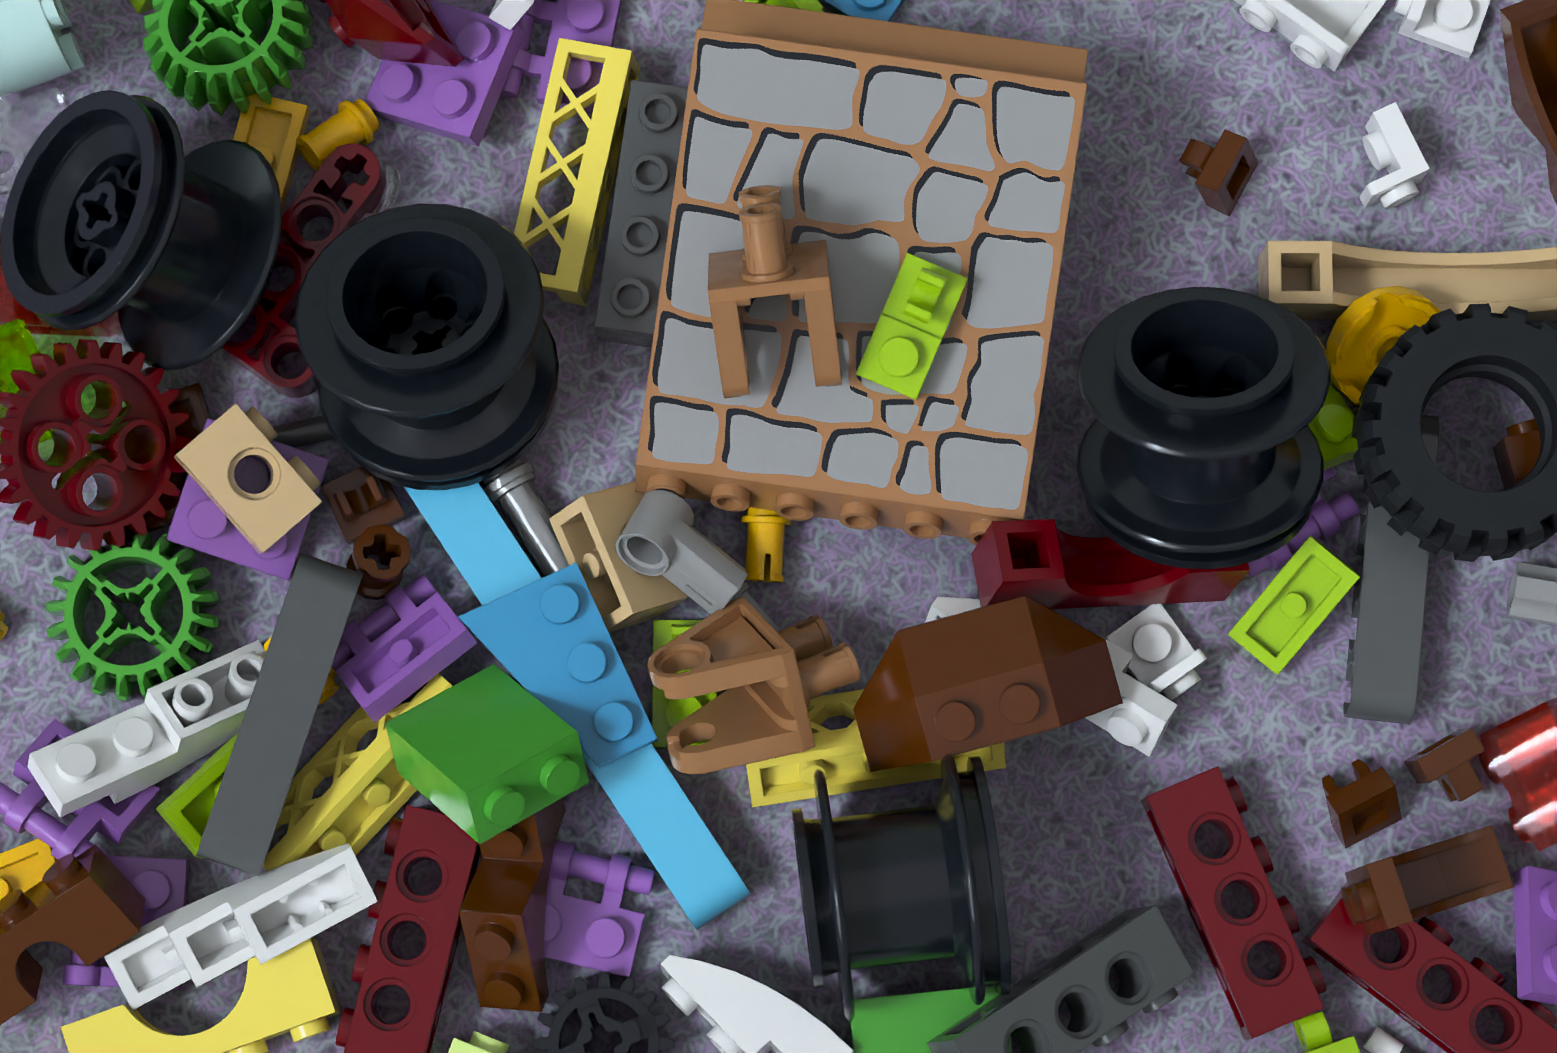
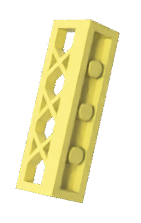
M559 38L514 234L528 248L550 233L560 247L561 253L555 275L540 273L543 290L556 292L563 302L587 307L619 166L631 80L638 81L641 68L631 50ZM571 58L604 63L599 84L576 98L566 83ZM564 92L570 103L560 109ZM595 102L590 119L584 108ZM578 113L589 129L586 143L565 158H562L552 143L555 127ZM549 153H551L557 163L546 169ZM581 162L578 178L576 179L570 168ZM564 173L575 189L572 204L549 219L538 203L541 188ZM537 212L543 223L532 230ZM567 222L564 239L562 240L556 229Z
M438 673L428 681L410 702L400 703L375 723L360 706L296 774L292 780L275 829L276 831L280 825L289 823L288 831L274 848L267 853L263 868L266 871L347 843L356 856L409 800L417 789L398 773L385 723L452 687L445 678ZM378 728L377 737L365 750L357 751L358 742L369 730ZM333 776L331 787L321 797L312 799L314 789L326 777Z
M864 689L818 696L810 700V706L807 707L815 747L800 753L746 764L752 807L815 798L814 772L817 769L822 770L825 774L829 796L941 778V759L933 762L870 772L853 711L854 706ZM844 715L854 720L847 728L829 730L821 726L829 717ZM1004 742L952 756L958 772L967 771L968 757L975 756L981 758L984 771L1006 768Z

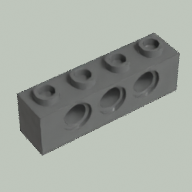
M631 80L594 325L598 341L652 348L688 87Z
M1156 905L1129 909L1011 986V993L1009 995L996 996L927 1042V1045L932 1053H1008L1007 1043L1010 1034L1013 1032L1019 1040L1020 1053H1078L1091 1043L1095 1047H1099L1123 1035L1129 1029L1125 1020L1141 1009L1144 1013H1149L1174 1000L1178 996L1175 986L1193 975L1194 972ZM1112 966L1116 969L1120 979V987L1117 994L1112 991L1108 980L1109 971ZM1062 999L1068 1004L1071 1014L1070 1023L1067 1028L1062 1025L1058 1015V1008Z

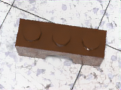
M96 844L77 857L73 854L63 856L45 872L42 881L26 892L16 889L0 900V1025L36 1002L43 968L26 949L27 947L44 941L61 943L72 949L89 966L140 932L145 898Z

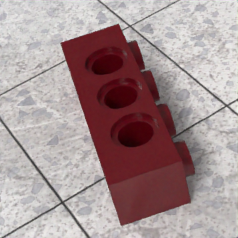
M1217 766L1142 799V805L1244 1040L1253 1039L1323 1009L1324 1006L1319 994L1326 992L1324 979L1313 957L1310 955L1302 958L1292 936V934L1300 931L1297 917L1285 895L1278 898L1275 897L1266 874L1274 871L1271 858L1262 839L1258 835L1250 838L1240 817V814L1247 812V805L1235 778L1229 776L1224 779ZM1201 824H1214L1225 833L1227 848L1220 858L1212 859L1205 857L1196 848L1194 841L1195 832ZM1229 883H1239L1245 886L1252 895L1253 907L1250 914L1244 919H1236L1229 916L1221 905V893ZM1258 942L1266 943L1273 947L1279 957L1278 970L1268 980L1256 977L1250 971L1247 964L1248 952Z
M406 805L403 819L392 818L384 847V855L393 856L387 882L376 881L373 893L378 902L370 905L368 910V918L377 920L371 945L361 943L353 967L352 982L361 983L355 1009L344 1008L337 1030L335 1044L336 1046L344 1047V1053H431L462 929L459 909L476 873L481 853L480 845L443 813ZM423 860L436 861L442 871V881L439 888L426 896L414 894L408 882L412 867ZM417 923L426 934L425 948L416 958L403 960L398 957L393 949V936L402 925ZM399 986L409 996L410 1009L402 1021L388 1024L380 1018L377 1012V1000L385 989Z
M1340 890L1302 940L1308 947L1446 1053H1557V1030L1554 1028L1557 1025V1017L1537 1001L1524 1000L1523 1003L1519 1002L1501 988L1507 980L1500 972L1478 957H1474L1470 963L1449 948L1454 941L1453 937L1426 917L1421 918L1418 923L1413 921L1391 928L1398 936L1400 950L1392 962L1384 963L1378 960L1370 949V937L1372 934H1365L1362 923L1353 925L1350 921ZM1432 966L1445 970L1452 982V990L1449 997L1440 1004L1430 1000L1422 987L1424 974ZM1486 1006L1497 1010L1504 1021L1503 1034L1493 1044L1483 1041L1475 1028L1476 1017Z

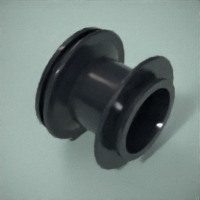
M112 90L91 93L73 102L51 121L29 150L16 175L6 204L0 243L2 270L7 287L15 300L23 307L34 312L37 317L49 326L65 331L89 328L103 322L118 311L119 324L126 343L132 352H142L145 354V364L151 367L162 368L163 370L187 368L202 362L222 348L241 328L261 300L275 267L281 235L282 205L279 184L273 168L265 156L246 142L231 139L215 141L193 150L184 157L183 142L176 121L164 106L150 97L134 94L128 95Z
M412 204L390 208L366 217L344 230L320 252L308 269L297 296L294 318L297 342L307 366L317 378L319 405L329 431L342 448L350 454L353 460L372 475L394 485L416 490H449L470 486L491 478L514 464L534 445L547 425L558 385L559 361L556 343L546 320L543 318L545 299L540 273L531 253L514 233L495 219L472 209L449 204ZM438 317H452L445 321L437 319ZM409 326L404 332L396 333L403 327Z
M1215 287L1170 289L1143 296L1119 307L1099 322L1086 338L1079 354L1077 371L1081 395L1092 414L1096 417L1086 430L1079 446L1077 473L1085 496L1087 509L1097 526L1112 541L1132 554L1155 563L1189 569L1225 568L1255 561L1280 549L1294 538L1308 521L1324 479L1322 451L1318 439L1308 424L1311 423L1323 407L1330 388V363L1325 347L1315 332L1296 314L1273 301L1247 292Z
M950 754L945 755L941 759V788L935 805L834 818L831 816L825 774L822 770L817 769L814 772V788L818 819L803 818L802 808L792 809L798 875L813 987H824L823 977L837 973L844 1019L849 1022L855 1017L851 970L954 957L966 974L971 999L976 1005H981L985 999V984L995 983L999 996L1009 995L1011 993L1012 980L1006 902L993 810L981 758L979 756L968 757L967 771L962 772L957 771L954 758Z

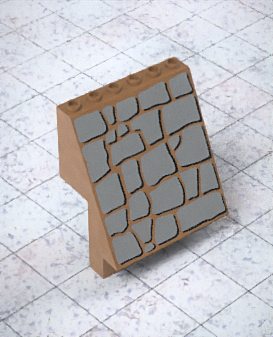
M706 0L701 29L696 28L636 458L635 491L648 493L654 490H666L678 495L682 499L709 501L715 507L726 511H744L749 507L772 510L783 518L795 521L809 520L813 516L839 520L844 526L858 530H869L876 526L903 529L910 536L921 539H934L941 535L968 538L969 542L974 545L978 544L992 521L1024 520L1087 83H1084L1088 49L739 0ZM755 186H778L781 188L780 202L786 242L793 244L826 240L842 385L830 387H816L805 300L791 301L790 294L751 298L750 306H741L749 368L750 395L724 399L708 297L709 253L742 250L744 248L742 221L739 219V210L742 209V203L739 200L740 191ZM907 253L968 278L916 400L856 375Z

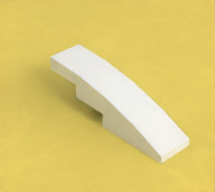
M347 843L260 874V876H254L168 913L142 926L140 932L104 955V958L131 1009L134 1010L192 979L197 988L256 956L260 964H263L378 901L352 848Z

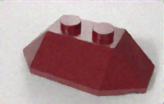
M320 0L322 3L327 2L333 12V15L328 18V23L332 30L351 49L359 45L380 60L455 67L464 60V57L429 0Z

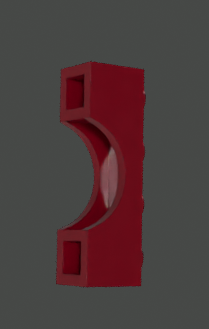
M1055 519L992 521L971 553L981 607L1023 595L1049 609L1225 601L1250 571L1248 563L1216 569L1178 568L1155 563L1132 554L1109 537L1088 538L1067 534L1057 527Z

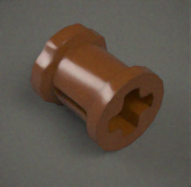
M381 524L367 527L363 534L354 542L353 552L347 561L346 568L363 573L357 594L366 599L379 600L385 598V594L401 583L403 570L409 564L411 549L405 536L398 533L394 527ZM370 555H378L380 564L388 565L387 569H378L375 559H368Z

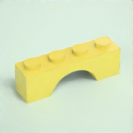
M309 938L263 964H260L256 957L248 959L244 990L236 1006L221 1022L203 1032L185 1036L167 1033L148 1022L137 1009L132 1010L130 1005L124 1004L61 1026V1030L69 1053H268L269 1049L266 1040L288 1032L291 1033L294 1043L320 1035L331 1030L327 1018L341 1014L342 1011L318 940Z

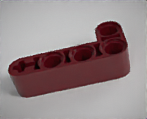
M345 144L337 147L325 159L282 216L281 235L274 269L280 266L293 268L296 270L295 279L286 290L280 292L265 290L258 305L250 314L251 317L257 319V329L249 340L241 343L228 340L221 348L229 358L278 393L289 398H301L310 395L317 389V378L308 366L302 375L294 379H284L277 374L278 365L284 356L292 352H301L297 342L296 329L289 325V323L295 316L297 296L305 275L320 252L341 232L372 214L386 192L384 173L376 155L369 148L360 144ZM363 169L368 181L363 186L353 182L347 187L343 174L347 171L358 174ZM331 194L337 203L342 198L347 211L343 213L331 198L326 197V195ZM327 217L333 220V229L325 239L309 241L302 237L303 229L311 219Z

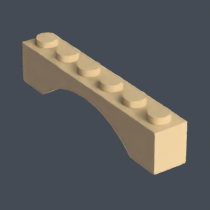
M1267 241L1258 257V296L1275 302L1296 314L1301 320H1337L1351 303L1376 288L1399 285L1419 291L1440 311L1451 308L1455 314L1463 313L1469 304L1489 303L1491 313L1502 314L1508 306L1528 310L1526 321H1544L1545 319L1557 321V247L1482 253H1432L1383 250L1335 241Z

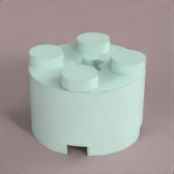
M0 0V97L11 93H19L85 68L74 36L71 32L62 35L61 30L72 26L63 0Z

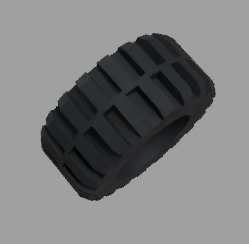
M1487 303L1469 304L1466 310L1459 314H1455L1451 308L1433 314L1426 324L1421 327L1414 325L1399 337L1395 345L1385 353L1366 382L1358 401L1361 403L1359 411L1353 419L1352 437L1357 439L1358 450L1353 455L1357 475L1365 474L1369 487L1365 494L1374 509L1382 505L1392 517L1387 524L1400 536L1406 531L1421 539L1418 545L1419 548L1435 555L1443 549L1454 552V560L1474 562L1480 556H1490L1493 561L1511 558L1517 552L1527 548L1532 550L1557 533V325L1548 319H1545L1540 326L1527 322L1528 310L1508 306L1502 314L1491 313V307ZM1465 377L1492 380L1511 389L1529 407L1539 429L1540 453L1533 469L1522 481L1498 492L1478 491L1453 481L1432 461L1423 442L1421 420L1431 396L1448 382Z

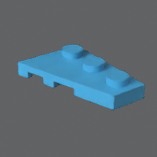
M577 563L458 616L464 625L529 693L578 731L582 750L599 768L658 741Z

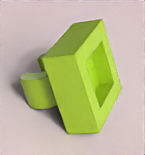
M1322 1011L1309 1014L1292 1022L1297 1038L1304 1050L1300 1053H1360L1354 1036H1346L1332 1041L1330 1029Z

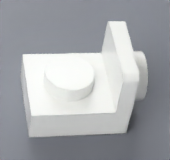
M1397 0L1394 12L1404 15L1398 34L1469 58L1473 52L1491 0Z
M1394 102L1373 112L1365 126L1368 134L1363 136L1362 139L1369 160L1378 171L1386 168L1389 173L1366 185L1359 197L1365 208L1381 201L1385 210L1412 199L1419 194L1416 185L1422 182L1430 169L1397 103Z
M1162 604L1150 605L1105 638L1134 654L1127 668L1134 679L1159 694L1163 692L1171 701L1201 680L1194 669L1207 659L1200 648L1196 651L1193 649Z

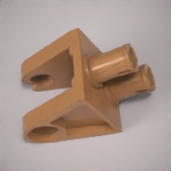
M755 186L740 191L739 200L742 203V209L739 210V219L742 221L744 248L742 250L709 253L708 297L724 399L750 395L749 368L741 306H750L751 298L790 294L791 301L805 300L816 387L842 385L826 240L793 244L786 242L780 202L781 188L778 186Z
M744 597L729 602L722 610H717L657 649L649 657L647 663L652 684L664 690L665 698L686 699L726 690L674 725L667 733V748L672 766L679 772L686 774L709 773L800 753L815 747L807 707L810 706V700L835 688L859 681L861 677L857 660L851 648L846 646L845 642H841L833 647L827 626L822 618H819L818 614L810 616L783 630L776 631ZM691 669V670L686 671V672L676 673V672H678V671ZM709 740L708 742L700 745H691L692 743H696L699 741Z

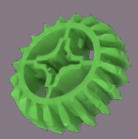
M152 0V6L156 12L143 16L145 21L144 28L149 34L143 39L144 50L151 59L152 64L150 67L159 81H163L168 92L173 97H176L177 100L185 98L189 106L195 108L198 112L209 103L213 112L223 116L229 104L234 102L238 110L247 114L250 104L248 96L256 93L260 100L271 105L272 93L270 89L275 85L291 89L292 79L288 70H306V59L302 51L314 48L313 36L309 30L313 26V15L305 0ZM273 15L270 30L263 42L259 44V37L268 27L266 21ZM198 19L199 22H198L197 28H196L195 31L188 37L189 32H190L192 26L194 25L195 21ZM188 37L191 43L185 48L186 40Z
M148 530L145 535H140L139 533L134 535L132 547H129L126 537L123 546H114L112 544V550L107 552L101 545L98 551L88 550L93 559L87 564L72 554L66 560L69 567L78 572L72 582L63 576H56L53 579V586L67 593L65 601H47L46 611L56 616L64 617V621L52 624L46 629L47 635L53 640L69 639L68 642L58 648L55 652V657L61 663H69L79 658L72 668L70 676L75 681L82 683L95 673L92 681V692L97 695L105 696L116 680L115 691L117 699L120 701L129 702L134 694L135 683L139 684L140 692L145 698L147 689L157 685L155 679L161 677L162 681L165 682L176 677L177 675L173 670L179 665L186 671L199 666L197 662L188 657L194 647L205 654H212L215 649L213 643L206 638L200 637L199 634L201 629L217 630L221 628V619L211 614L202 613L203 608L213 607L220 603V595L215 590H197L209 582L212 574L206 567L189 571L197 557L196 553L189 547L180 550L172 557L175 543L166 540L167 534H163L158 539L153 549L151 533ZM132 565H148L161 569L153 580L146 577L136 587L128 589L119 588L106 578L107 575L115 570ZM177 584L183 602V617L178 634L174 638L162 625L160 616L164 604L170 598L168 592ZM93 591L104 604L106 614L103 624L96 631L99 639L91 646L86 636L84 614L87 601ZM116 595L126 604L131 602L137 607L139 601L144 600L145 602L141 606L140 612L146 618L144 621L154 629L155 634L151 635L141 626L136 628L129 622L127 630L122 629L121 627L125 624L127 618L121 612L122 608L113 601L112 596ZM138 640L149 642L161 652L156 658L138 665H116L106 662L115 650L121 652L128 644Z

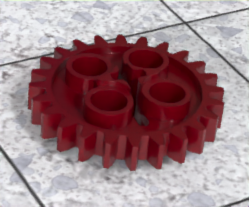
M79 339L76 350L71 343H55L53 345L54 360L48 354L33 353L30 355L35 374L25 370H13L10 373L19 390L16 394L0 392V403L8 409L5 417L0 416V454L2 463H0V479H7L9 483L0 492V502L8 504L21 502L14 514L13 520L16 523L26 525L36 521L33 531L34 537L50 540L56 535L57 546L72 549L75 548L79 541L82 549L98 551L100 550L102 539L108 545L123 546L125 544L124 529L130 534L139 533L140 535H145L147 533L146 523L143 518L144 514L156 518H164L166 516V512L158 500L161 495L179 497L180 490L169 479L172 472L183 473L186 471L174 456L176 455V450L183 449L192 440L176 436L175 427L184 423L189 416L188 413L170 412L168 406L177 398L180 392L177 388L157 389L165 371L158 367H147L142 370L145 354L142 352L128 351L122 356V344L104 342L99 349L97 340ZM91 384L95 390L96 402L92 411L86 414L81 405V395L84 388ZM125 402L126 410L120 417H117L122 409V403ZM134 428L138 435L139 444L136 453L129 459L125 452L124 443L128 432ZM46 431H49L53 437L54 449L50 458L43 462L39 456L38 444L41 436ZM88 433L93 434L87 441L86 437ZM90 449H91V450H92L91 455H90V456H85V455L90 451ZM58 473H61L54 489L52 487V480ZM92 475L96 480L97 494L93 502L87 506L83 500L82 490L85 481Z

